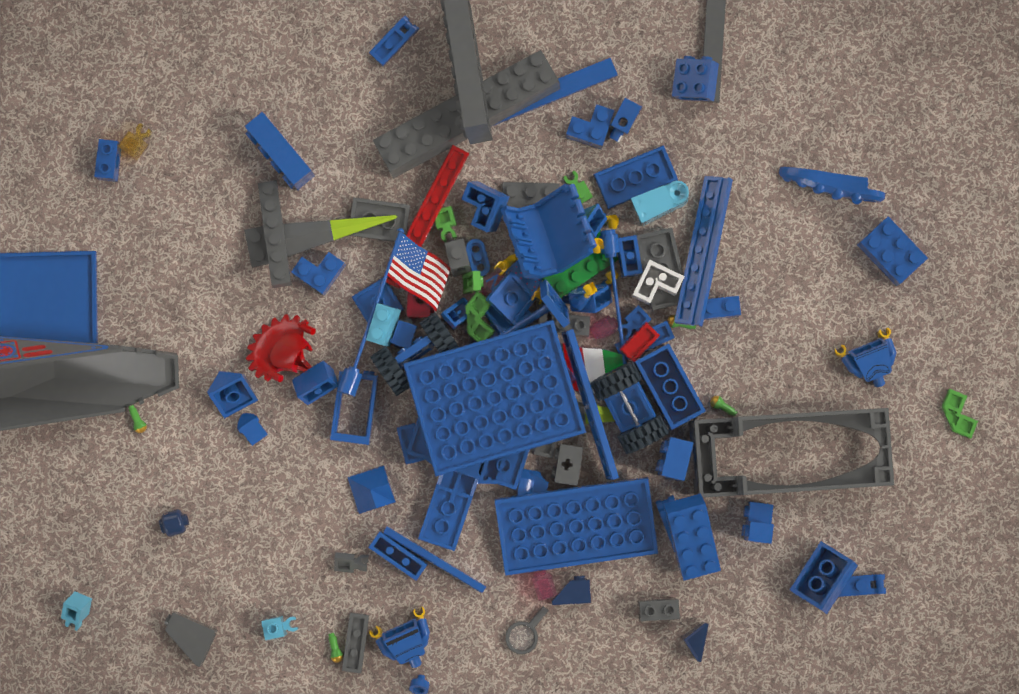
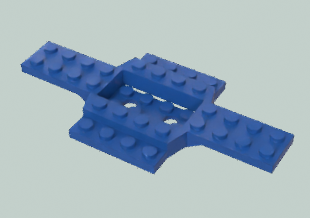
M495 330L490 338L498 336V332ZM418 418L406 453L425 459L432 465ZM530 449L485 462L481 474H479L481 464L440 475L418 539L455 551L477 484H499L516 490Z

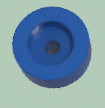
M418 675L417 678L411 680L409 690L414 694H427L430 684L425 680L424 675Z

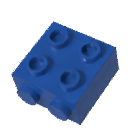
M692 56L676 59L672 97L678 100L714 101L719 64L713 61V58L702 56L701 59H695Z

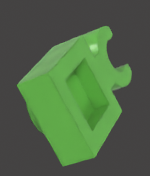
M572 171L574 175L573 180H568L567 176H564L566 184H575L579 195L577 199H580L582 204L593 198L584 181L578 182L576 171Z
M452 206L442 208L435 223L438 230L443 229L441 238L444 242H447L446 235L448 233L452 234L453 239L457 238L456 232L452 229L453 226H456V220Z

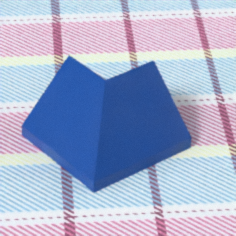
M219 371L207 391L224 419L258 401L245 374Z
M384 466L347 477L359 514L396 502Z

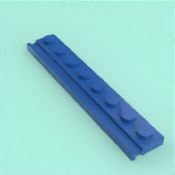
M704 177L684 272L685 277L682 282L674 320L676 324L703 326L733 182L730 177Z

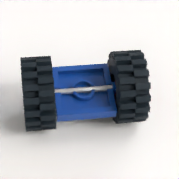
M435 312L419 323L427 336L417 338L413 341L414 345L408 349L404 347L398 351V356L395 359L386 346L370 356L372 362L396 396L410 388L407 376L402 370L404 369V363L418 360L435 347L439 353L459 348Z
M633 361L605 373L590 383L598 401L605 400L621 432L617 438L626 454L643 449L669 433L661 415L655 414L638 382L642 378Z

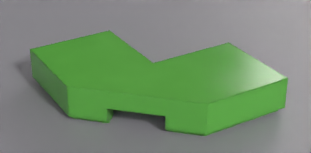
M479 291L474 294L465 306L468 323L467 333L477 342L489 339L495 332L492 327L481 319L491 305Z
M948 389L941 407L952 432L971 439L978 421L961 414L967 395Z

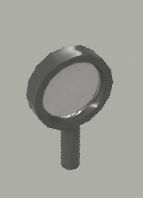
M542 606L529 623L519 621L513 623L508 628L505 640L511 651L516 654H527L536 647L538 634L535 627L549 611L547 608Z

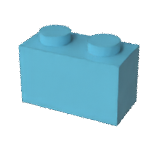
M377 303L366 340L390 347L391 343L389 341L390 338H393L401 310Z

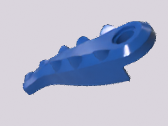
M780 167L779 174L784 181L789 182L792 180L799 187L808 186L813 188V192L816 194L822 192L830 194L834 200L848 198L852 199L854 204H860L862 201L880 203L885 200L886 193L868 189L867 177L805 168Z

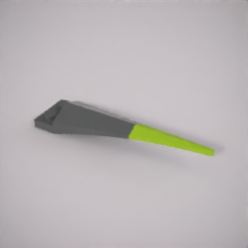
M397 216L283 224L288 257L394 220ZM264 226L244 230L252 268L268 265Z

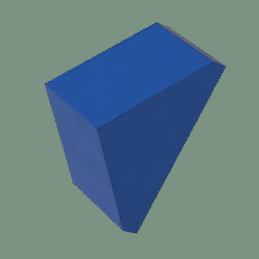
M464 297L441 313V317L453 330L457 329L467 320L465 306L468 301Z

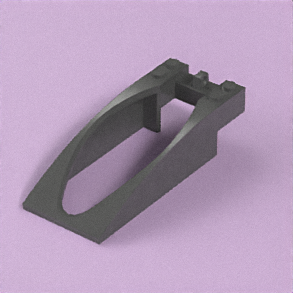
M889 408L742 416L689 421L690 440L694 442V495L701 493L703 498L894 485ZM811 421L839 425L869 434L878 441L880 450L879 454L871 462L830 479L799 485H770L747 481L744 475L717 477L715 439L739 437L746 430L771 423Z

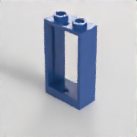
M339 371L338 384L340 382L343 371ZM363 371L361 378L362 380L373 381L365 436L338 433L343 393L337 391L330 440L370 445L379 377L375 376V372Z

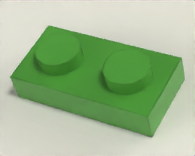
M471 271L462 275L463 294H472L481 290V287H483V277L480 275V271Z

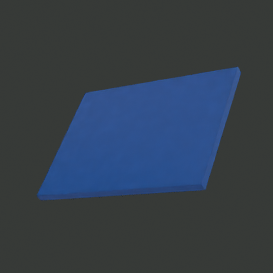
M554 320L403 364L435 477L586 433Z

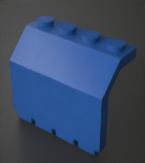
M564 184L533 205L521 208L505 206L501 209L503 220L509 232V238L513 243L515 255L521 267L520 270L525 278L540 279L562 273L594 253L593 248L597 245L593 234L589 233L591 228L587 217L583 216L585 211L581 200L577 199L579 195L575 184Z

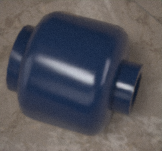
M176 509L163 513L161 519H159V525L163 534L166 533L167 536L172 537L185 533L189 520L187 514H183L181 510Z

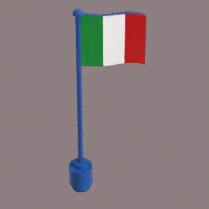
M615 229L600 231L599 238L603 240L604 249L600 248L601 255L605 254V258L610 260L620 345L622 346L624 338L613 257L617 256L616 253L620 252L619 239ZM563 343L566 365L573 373L568 353ZM579 347L590 383L605 373L627 363L626 356L623 353L620 354L605 349ZM575 381L572 384L573 389L575 391H579L577 383Z

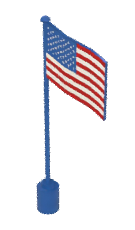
M402 228L397 230L398 235L354 365L343 370L337 391L353 397L356 396L362 378L357 365L387 277L403 290L425 301L435 312L437 311L451 268L439 257L415 244L403 234L404 230Z

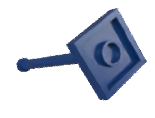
M545 279L540 283L541 300L545 305L500 335L523 329L549 311L552 312L564 328L570 324L568 307Z

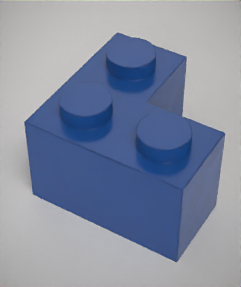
M596 104L591 122L572 116L566 138L602 150L614 110Z
M479 181L468 182L462 200L477 207L471 225L485 232H496L503 216L501 209L507 205L510 196Z
M328 252L318 267L304 257H301L291 273L325 296L346 264Z
M748 502V505L744 506L743 516L746 517V525L743 524L741 536H744V540L772 544L774 524H771L772 504Z

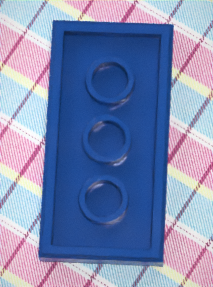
M664 145L593 174L607 209L628 202L633 197L663 185L665 186L673 181H678Z

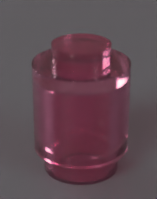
M607 315L593 322L590 330L595 340H602L617 332L618 323L614 316L610 318Z

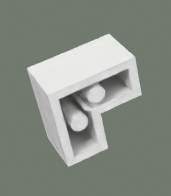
M649 260L632 297L649 305L657 288L675 296L685 276Z

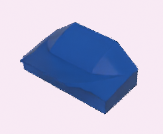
M523 469L519 480L517 496L546 492L549 482L542 477L541 472Z

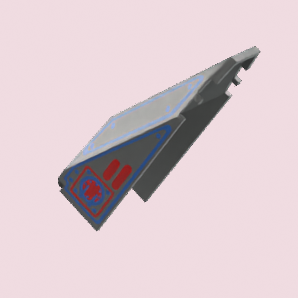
M0 336V431L121 413L126 411L125 407L137 402L140 405L143 404L144 399L155 394L162 396L179 388L177 353L120 345Z

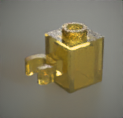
M141 123L137 125L135 135L128 131L118 145L121 150L137 161L148 146L143 139L149 137L152 133L150 129L146 133H141V129L144 126Z

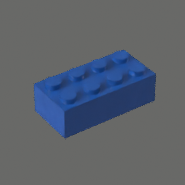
M263 112L245 125V128L248 130L245 134L254 145L257 143L260 145L258 149L267 160L269 158L272 159L270 164L278 174L281 172L284 174L282 178L291 189L295 187L298 191L315 177L312 170Z
M670 344L634 362L670 430L706 412Z
M701 493L663 503L678 568L683 581L721 571L706 503Z

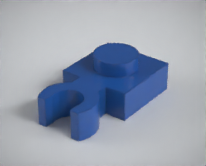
M639 305L624 318L628 322L622 325V329L628 331L624 339L631 336L633 329L637 331L645 322L648 323L651 320Z

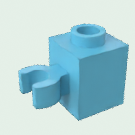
M74 592L63 603L61 619L66 620V627L73 623L75 631H77L82 626V621L89 615L92 598Z
M283 616L261 621L265 640L284 637L287 635L286 630L291 632L298 630V627L293 628L290 626V621L296 620V617L292 616L284 621Z

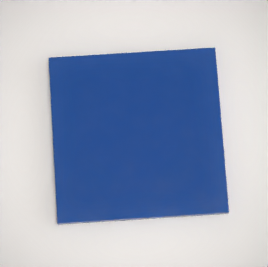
M97 251L0 253V336L98 344Z

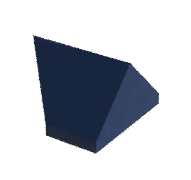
M702 622L681 636L697 662L702 661L709 626L707 622Z

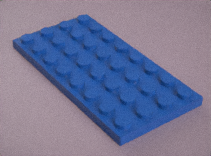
M648 477L494 499L505 576L658 554Z

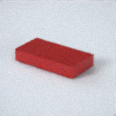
M645 322L619 350L631 362H635L660 335Z

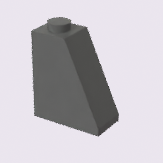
M176 611L172 615L169 614L164 624L167 625L165 631L196 666L201 667L218 630Z

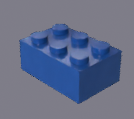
M889 216L857 244L895 286L900 285L928 259Z
M673 437L662 441L659 451L663 453L662 458L657 460L655 471L658 472L657 476L685 481L694 442Z
M820 541L790 588V591L825 614H828L858 565L850 558Z

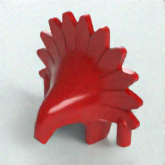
M285 314L280 322L273 318L271 327L263 324L261 326L262 334L253 335L256 343L247 346L252 351L246 357L248 362H252L248 369L250 371L256 370V378L264 375V379L267 382L271 379L282 382L284 376L277 373L286 370L298 373L297 370L302 372L309 370L312 366L306 361L303 349L310 352L313 349L303 338V334L305 332L314 335L316 329L309 326V322L306 319L300 322L298 315H295L290 320V317Z

